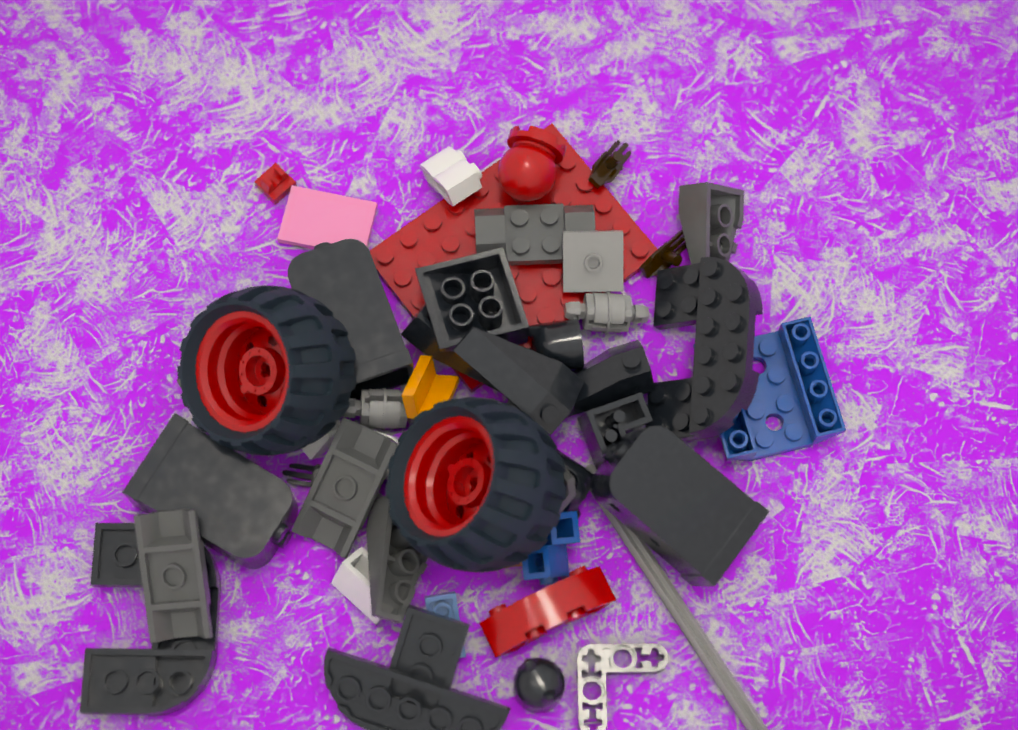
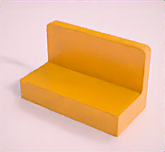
M420 355L402 393L407 418L414 419L422 411L434 408V404L452 399L458 387V376L436 374L432 356Z

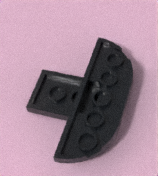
M409 605L390 667L330 647L326 650L324 677L327 689L330 690L340 712L350 721L367 730H500L511 707L451 688L470 624L413 605Z

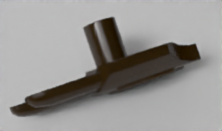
M620 140L616 141L593 164L588 180L596 188L612 182L623 169L622 165L631 155L629 150L624 156L622 154L628 147V143L625 142L618 151L614 152L620 144Z
M683 230L679 231L668 242H665L640 266V270L645 278L648 279L651 276H656L657 270L668 269L672 265L679 266L681 264L682 256L679 254L687 248L686 242H684Z

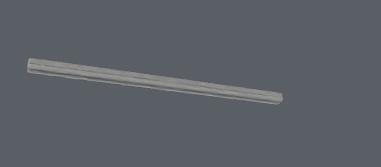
M592 464L585 467L593 474L597 470ZM597 501L746 730H768L646 543Z

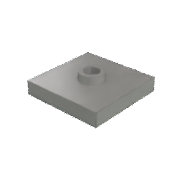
M623 230L562 231L563 292L623 291Z

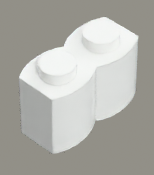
M450 146L420 164L427 182L452 206L482 188L479 180L482 178V174L476 164H469L460 150L455 151Z

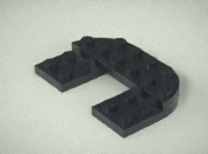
M701 257L700 263L657 270L653 327L664 330L696 325L693 378L654 383L655 391L648 393L647 407L653 421L648 423L646 428L652 426L665 427L682 441L707 439L728 430L734 425L732 420L741 409H748L757 389L759 373L753 370L755 319L756 315L763 314L762 299L755 282L743 270L726 260L716 257Z
M96 523L91 586L143 588L135 523ZM205 546L204 552L211 599L209 610L213 637L207 639L199 636L173 638L152 643V649L85 648L80 703L81 714L162 716L182 709L191 703L206 687L213 673L217 657L221 580L216 562Z

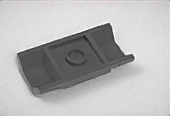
M539 204L474 209L476 254L503 247L509 266L562 264V231H596L593 205L563 206V204Z
M343 418L291 531L311 538L333 549L339 556L347 558L387 476L391 456H394L398 443L362 424Z
M197 509L164 510L134 516L150 643L195 636L204 639L212 638L209 610L211 599L203 540H200Z

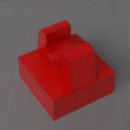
M274 163L254 181L255 186L275 205L290 193L292 185L297 186L296 181L277 163Z

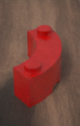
M586 566L579 567L570 572V577L536 591L509 606L501 604L489 611L490 617L479 624L495 657L515 652L546 635L548 630L556 628L563 623L567 625L583 617L595 614L616 601L600 566L587 570Z

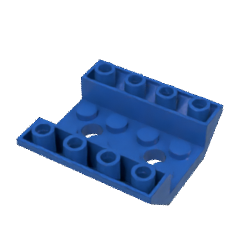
M811 317L781 323L778 331L754 336L753 361L761 362L765 367V371L759 374L757 389L748 409H741L732 420L734 425L719 434L726 460L754 461L811 447L845 432V424ZM769 417H776L781 421L782 428L777 431L770 430L766 426L765 421Z

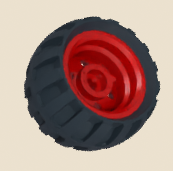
M253 286L228 293L213 301L207 306V310L198 314L191 322V329L187 337L183 338L179 350L182 353L180 366H177V375L181 381L183 392L180 395L184 406L188 407L193 416L192 421L199 429L209 433L210 438L229 449L251 455L270 456L286 454L300 450L308 444L318 441L330 432L336 425L335 421L346 413L350 405L348 401L351 392L356 386L357 376H354L355 350L350 346L347 338L349 333L343 323L332 316L334 313L317 299L286 287Z
M478 397L450 399L436 403L434 408L422 411L413 419V424L407 431H403L397 441L399 444L394 456H391L388 469L390 471L388 484H386V497L389 499L391 508L389 510L390 517L393 523L400 529V534L413 548L436 563L455 570L492 572L524 562L528 559V555L540 550L548 541L546 539L560 520L561 515L559 512L562 501L566 498L567 487L564 485L563 473L566 471L563 459L556 452L557 446L543 427L526 413L511 405Z

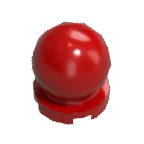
M519 126L511 129L507 139V145L510 149L504 153L498 168L499 181L506 194L517 201L531 202L541 199L550 192L555 184L556 164L563 161L566 152V145H559L556 142L558 136L535 126H530L528 131L520 130Z

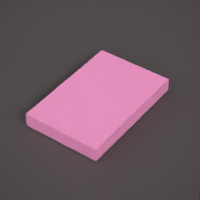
M292 185L277 238L278 243L314 250V247L320 243L329 242L332 244L345 239H356L368 247L378 204L377 202Z

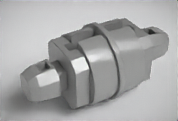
M593 292L592 294L585 293L583 303H565L564 317L570 320L582 319L584 330L603 332L604 334L608 332L621 333L629 331L631 322L633 324L648 322L649 308L635 304L632 306L631 297L627 295Z
M386 388L361 389L360 400L349 398L348 402L350 405L343 416L349 418L360 416V424L368 428H381V430H385V428H406L407 415L402 399L403 391Z

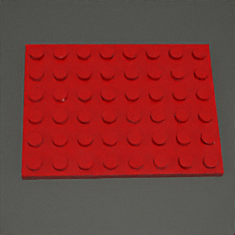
M551 123L544 129L558 136L556 142L559 145L565 144L566 152L563 161L556 164L555 184L550 192L541 199L531 202L517 201L506 194L498 177L500 162L498 160L481 172L482 178L479 179L482 184L481 189L454 206L450 205L445 199L441 200L369 251L378 275L413 318L425 303L415 269L476 254L474 209L539 204H563V206L593 205L596 231L623 230V283L640 272V266L658 249L604 185L596 188L588 180L592 170ZM563 263L510 265L529 326L570 320L564 317L565 303H583L585 293H593L563 292ZM528 336L527 343L519 345L532 350L531 337ZM453 369L471 393L484 385Z

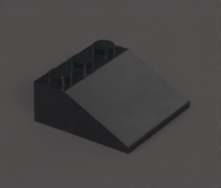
M503 247L415 269L440 352L453 351V348L473 326L517 345L528 342L529 324Z

